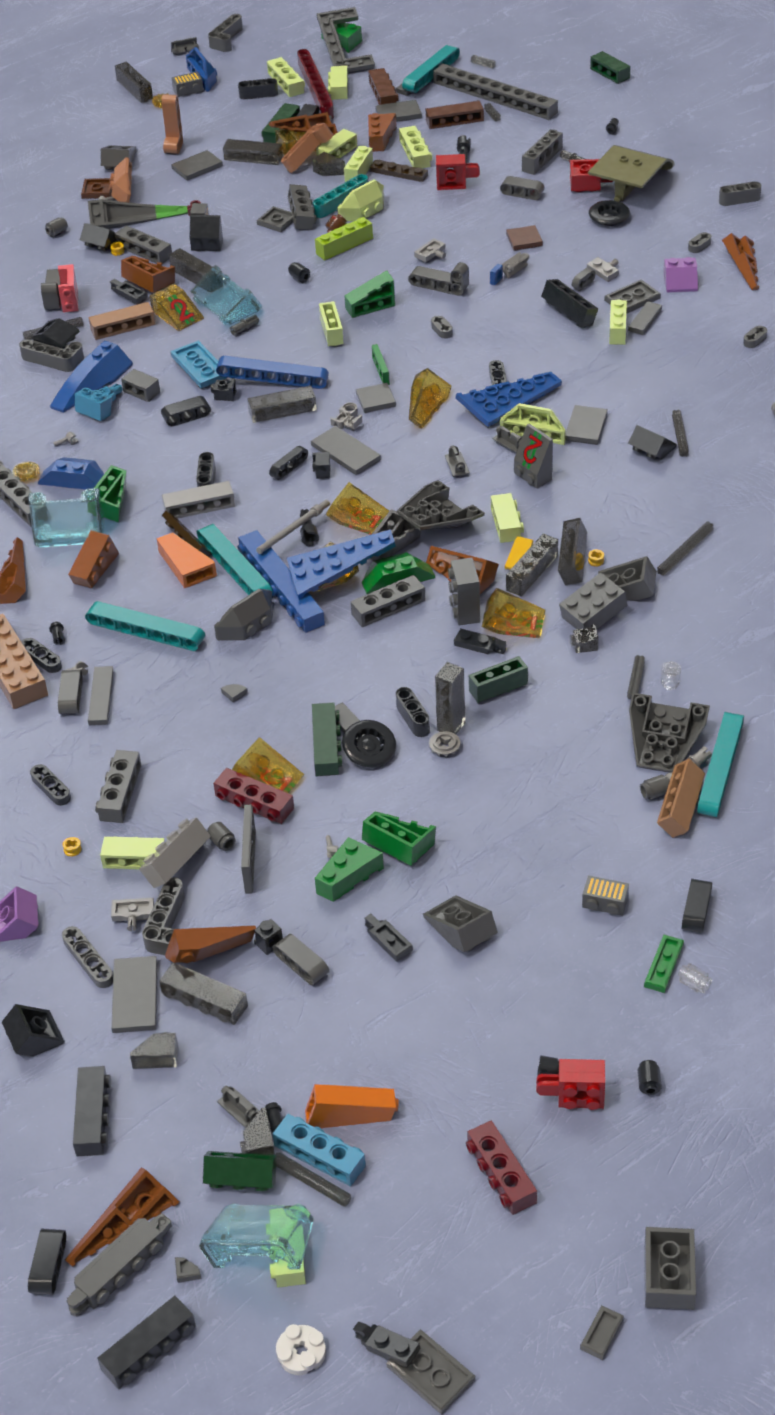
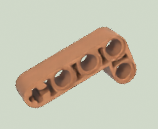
M163 94L162 110L166 134L163 150L164 153L179 154L183 145L178 95Z
M325 123L312 126L281 159V162L289 173L294 172L319 144L328 142L333 137V133Z

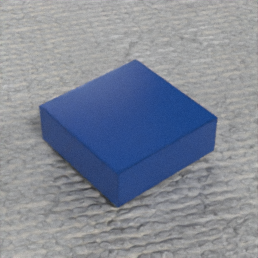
M497 264L490 270V284L494 286L503 278V266L501 264Z

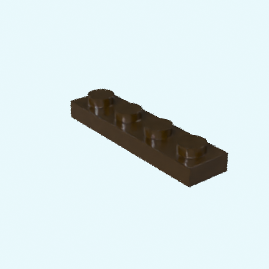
M376 159L369 167L370 172L419 182H423L428 176V170L420 167L416 168Z
M168 511L161 515L166 520L165 524L171 529H175L174 533L177 536L184 538V541L207 557L211 556L212 552L177 517Z

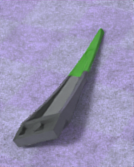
M105 199L88 201L90 224L106 229L188 213L187 206L139 204Z

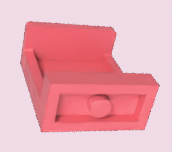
M74 265L58 266L61 285H58L62 311H78V287Z

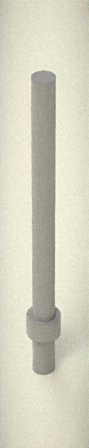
M326 499L319 505L316 504L311 507L309 512L257 547L256 551L259 554L263 553L312 517L320 515L325 508L330 506L329 500Z

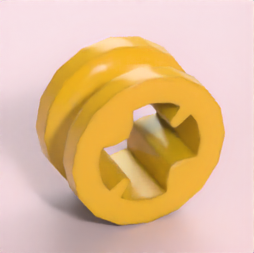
M115 242L110 245L112 255L120 256L124 254L123 243Z
M594 549L589 552L588 563L591 566L598 567L603 565V551Z
M69 837L62 843L64 853L67 856H76L82 850L81 842L76 837Z

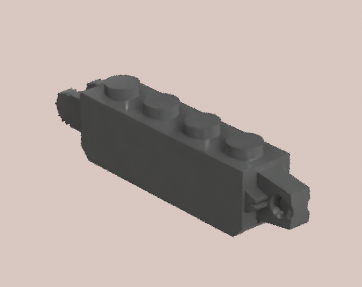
M163 1213L149 1222L145 1218L137 1219L74 1277L76 1289L66 1300L71 1315L79 1316L89 1307L95 1309L98 1305L105 1303L114 1290L122 1287L130 1275L140 1270L145 1261L152 1255L157 1254L162 1245H164L162 1238L172 1227L171 1220Z

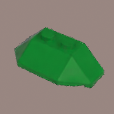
M405 552L372 561L361 583L366 594H369L412 575L420 582L435 579V574L428 563Z

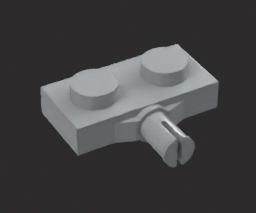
M432 239L416 250L414 257L424 262L429 261L434 256L444 259L446 253L442 251L446 249V244Z
M597 257L587 263V268L595 270L596 275L607 282L619 275V269L614 267L619 264L616 258L610 262H605Z
M154 898L112 900V922L128 921L127 929L135 931L137 920L149 918L154 907Z

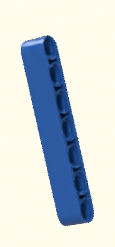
M226 355L219 358L216 373L221 377L317 389L326 387L329 376L328 370L323 367Z

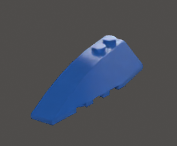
M104 340L68 377L52 401L50 408L64 413L75 406V393L83 388L99 390L107 383L112 384L133 365V362L117 344Z

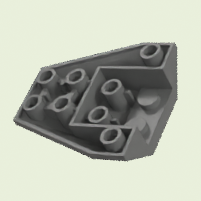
M439 480L425 485L397 510L398 515L419 530L457 528L485 515L475 505L461 509L448 500L450 488Z
M633 693L629 715L636 767L673 773L674 766L684 761L706 726L710 705L690 702V707L687 709L652 703L651 695Z

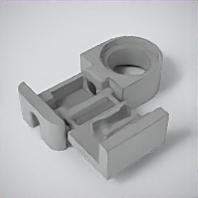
M352 402L345 403L339 409V415L336 418L330 417L331 426H337L340 429H343V426L355 430L363 422L362 415L356 417L358 414L357 405Z

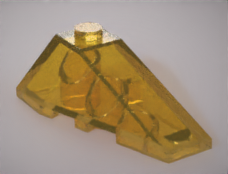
M429 368L415 375L411 387L408 420L419 428H423L442 403L448 399L452 387Z

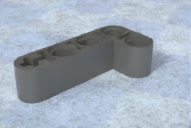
M232 14L208 33L209 47L211 49L222 52L232 50L231 38L243 29L242 15Z
M459 262L450 273L417 266L408 276V281L413 286L460 296L469 285V267L465 263Z
M58 269L47 270L45 283H41V295L45 310L61 309L58 285H61Z
M28 339L19 343L23 360L64 372L75 370L84 360L83 348L80 342H72L65 349Z
M172 877L163 885L142 931L145 949L150 953L164 956L166 954L174 931L172 926L185 898L183 884L179 878Z

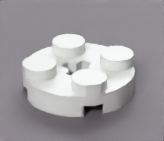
M289 1325L286 1331L280 1335L276 1344L277 1358L282 1368L293 1375H306L308 1371L314 1368L315 1370L318 1369L326 1356L323 1334L311 1326ZM298 1346H305V1349L308 1350L302 1351L301 1354H297V1349L295 1348Z

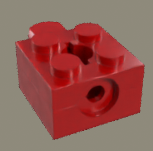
M465 154L436 155L437 190L466 189V178H478L480 175L479 164L465 163Z
M599 159L570 160L571 191L600 190L601 183H612L613 181L588 174V171Z
M559 1059V1074H539L536 1078V1092L540 1096H559L558 1108L604 1109L605 1060Z

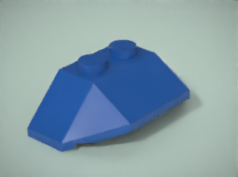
M197 47L193 48L186 55L187 69L191 73H199L202 78L203 88L208 92L217 82V70L213 68L211 62L203 56Z
M63 457L57 459L43 471L38 480V485L93 490L104 473L95 460Z

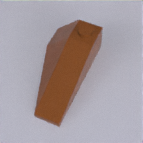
M430 546L426 563L448 578L450 582L448 568H451V560L473 558L480 582V594L494 582L499 566L498 563Z
M256 926L174 929L165 957L174 963H190L202 960L251 942Z

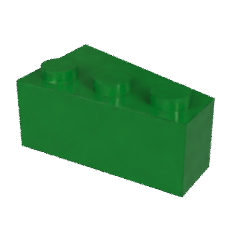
M349 23L334 24L341 47L345 48L346 52L349 53L362 42L361 26Z
M387 270L344 295L345 309L350 316L354 318L395 306L394 279Z
M113 465L108 468L88 495V512L119 523L126 489L127 470Z
M376 811L363 821V841L410 866L435 845L436 826L430 825L428 828L418 825L417 821L411 820V823L400 821L399 817Z
M348 837L315 877L316 894L332 902L336 901L354 889V885L362 880L366 881L369 879V875L375 871L384 869L383 852Z

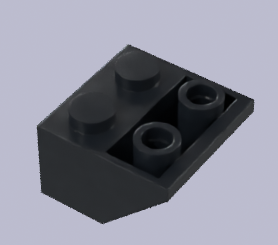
M57 318L48 321L31 337L36 342L64 349L67 347V343L74 340L80 331L66 321Z

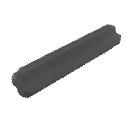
M643 655L635 656L627 692L628 699L632 698L633 693L639 692L645 663Z

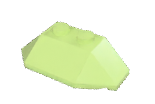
M373 179L352 190L344 199L342 205L338 206V214L347 221H355L362 217L368 218L383 210L384 185Z
M519 403L500 419V426L510 430V434L513 432L523 436L526 425L530 423L552 438L553 443L565 445L566 430L552 409Z

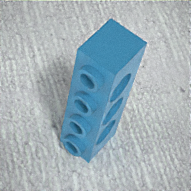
M287 1114L272 1133L275 1147L350 1187L366 1167L365 1154L359 1148L345 1144L340 1138L326 1134L321 1128L307 1124L300 1117Z

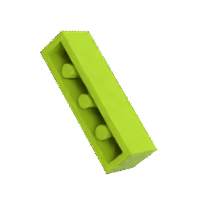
M362 217L315 238L316 255L325 261L373 239L372 223Z

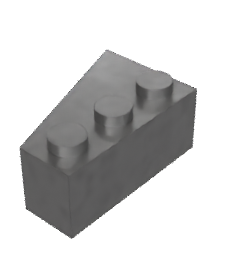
M391 509L372 534L391 530L396 547L378 557L373 556L370 559L378 560L394 555L419 539L421 530L398 515L397 511Z

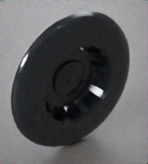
M604 200L593 204L588 214L592 220L602 225L612 226L628 219L630 210L619 201Z
M361 720L347 728L342 738V747L346 756L352 762L363 767L373 768L382 766L392 759L396 751V740L392 731L383 723L375 720Z

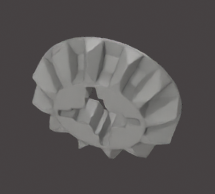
M438 732L430 738L429 747L432 753H437L438 756L444 754L447 757L448 754L454 755L455 751H459L460 739L452 732Z

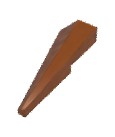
M328 112L311 116L302 115L269 123V126L305 133L312 126L325 123L333 133V136L338 133L335 124H331Z
M730 233L722 241L751 290L759 289L757 285L759 279L755 276L758 271L756 258L753 255L755 249L752 248L754 241L747 236L740 239Z
M18 537L13 541V550L8 552L10 557L4 562L0 571V604L16 603L26 591L23 541Z
M141 1167L65 1258V1261L73 1267L78 1261L88 1255H93L105 1245L111 1244L137 1219L145 1218L148 1221L169 1207L177 1205L180 1201L146 1169Z

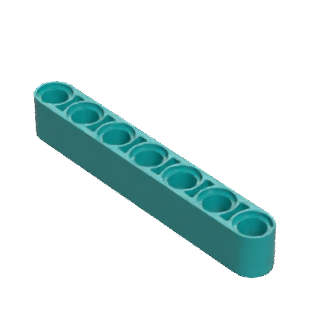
M445 45L404 78L402 89L415 93L434 79L435 69L442 64L450 66L459 58L460 49Z
M214 524L196 531L198 539L212 552L211 555L247 595L258 589H269L272 591L270 584Z
M100 601L94 602L85 614V619L92 625L190 651H196L206 636L205 632L197 626Z
M724 712L699 799L697 814L718 817L741 735L744 715Z

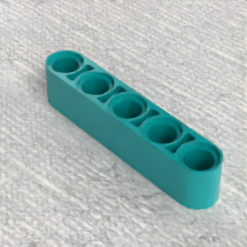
M359 174L315 199L313 207L316 218H324L338 210V206L342 205L344 199L352 190L368 183V176Z

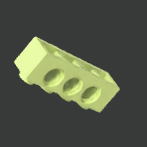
M282 57L267 61L268 74L271 78L277 80L278 85L289 97L304 93V80L288 65L287 61Z
M416 126L399 128V140L412 167H431L432 154L429 152L428 146L425 145L421 132L417 130Z

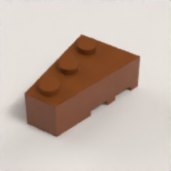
M373 113L368 115L369 147L372 148L373 152L385 150L389 143V138L393 136V131L397 129L396 113Z
M130 256L121 260V277L154 293L175 283V266L168 268L162 266L160 262L153 264L149 263L148 259Z
M90 530L68 573L74 584L88 588L94 587L119 554L111 537L107 534Z

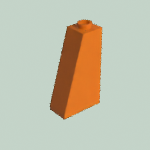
M173 532L156 538L159 553L184 588L217 576L215 562Z
M314 1084L305 1108L306 1123L313 1127L329 1128L391 1121L394 1112L398 1111L399 1101L398 1098H395L394 1089Z

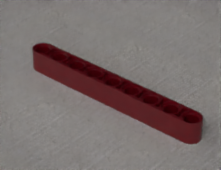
M300 49L297 51L298 66L315 104L319 105V113L328 112V115L333 119V102L309 50Z

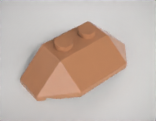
M127 157L115 167L114 173L110 175L109 189L111 190V196L120 202H129L131 196L132 163Z

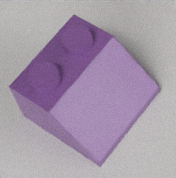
M696 258L664 259L663 275L666 293L698 291Z
M16 886L0 901V942L26 938L37 929L39 921L36 894Z

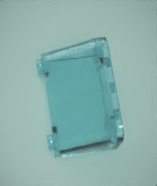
M217 265L190 291L194 296L193 300L197 304L202 303L220 317L219 320L224 325L238 322L258 312L263 307L249 289H242L228 275H224Z
M99 488L86 489L81 493V499L46 501V496L43 493H29L28 501L32 534L36 546L84 544L90 530L104 534L105 520Z
M230 1204L222 1209L202 1235L199 1247L213 1268H224L226 1262H231L232 1255L270 1256L274 1263H278L279 1259L288 1262V1269L300 1270L314 1218L307 1208L300 1204H295L294 1206Z

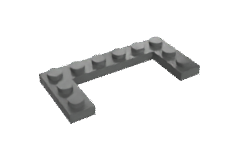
M355 7L317 13V20L333 66H347V72L375 68L372 54L345 59L334 24L357 21L358 14Z

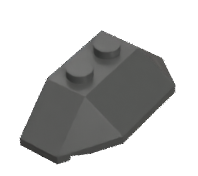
M258 589L231 606L222 616L221 620L214 625L216 639L218 641L245 640L272 623L274 607L272 591L269 589Z

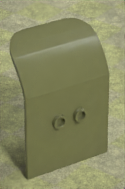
M613 145L588 171V174L614 181V201H623L635 187L643 188L659 169L670 170L674 167L675 163L669 158Z

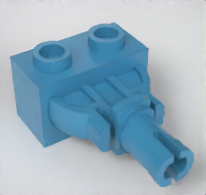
M115 384L110 388L105 386L99 390L81 389L75 393V411L102 421L111 415L112 402L116 400L117 394L122 393V386Z

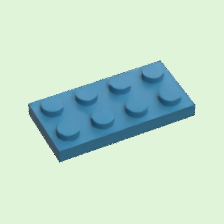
M199 340L170 351L171 357L200 388L207 387L215 383L216 380L227 378L221 377L216 373L218 360Z

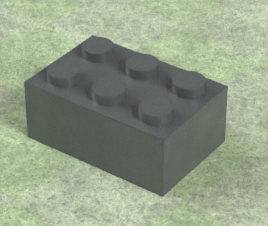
M473 558L451 560V568H448V576L451 582H448L449 592L452 593L449 596L450 607H454L452 608L453 618H457L459 626L480 623V582Z
M601 572L559 604L562 618L585 637L589 636L628 606L625 591Z
M646 1227L644 1240L645 1307L694 1310L696 1300L694 1229Z

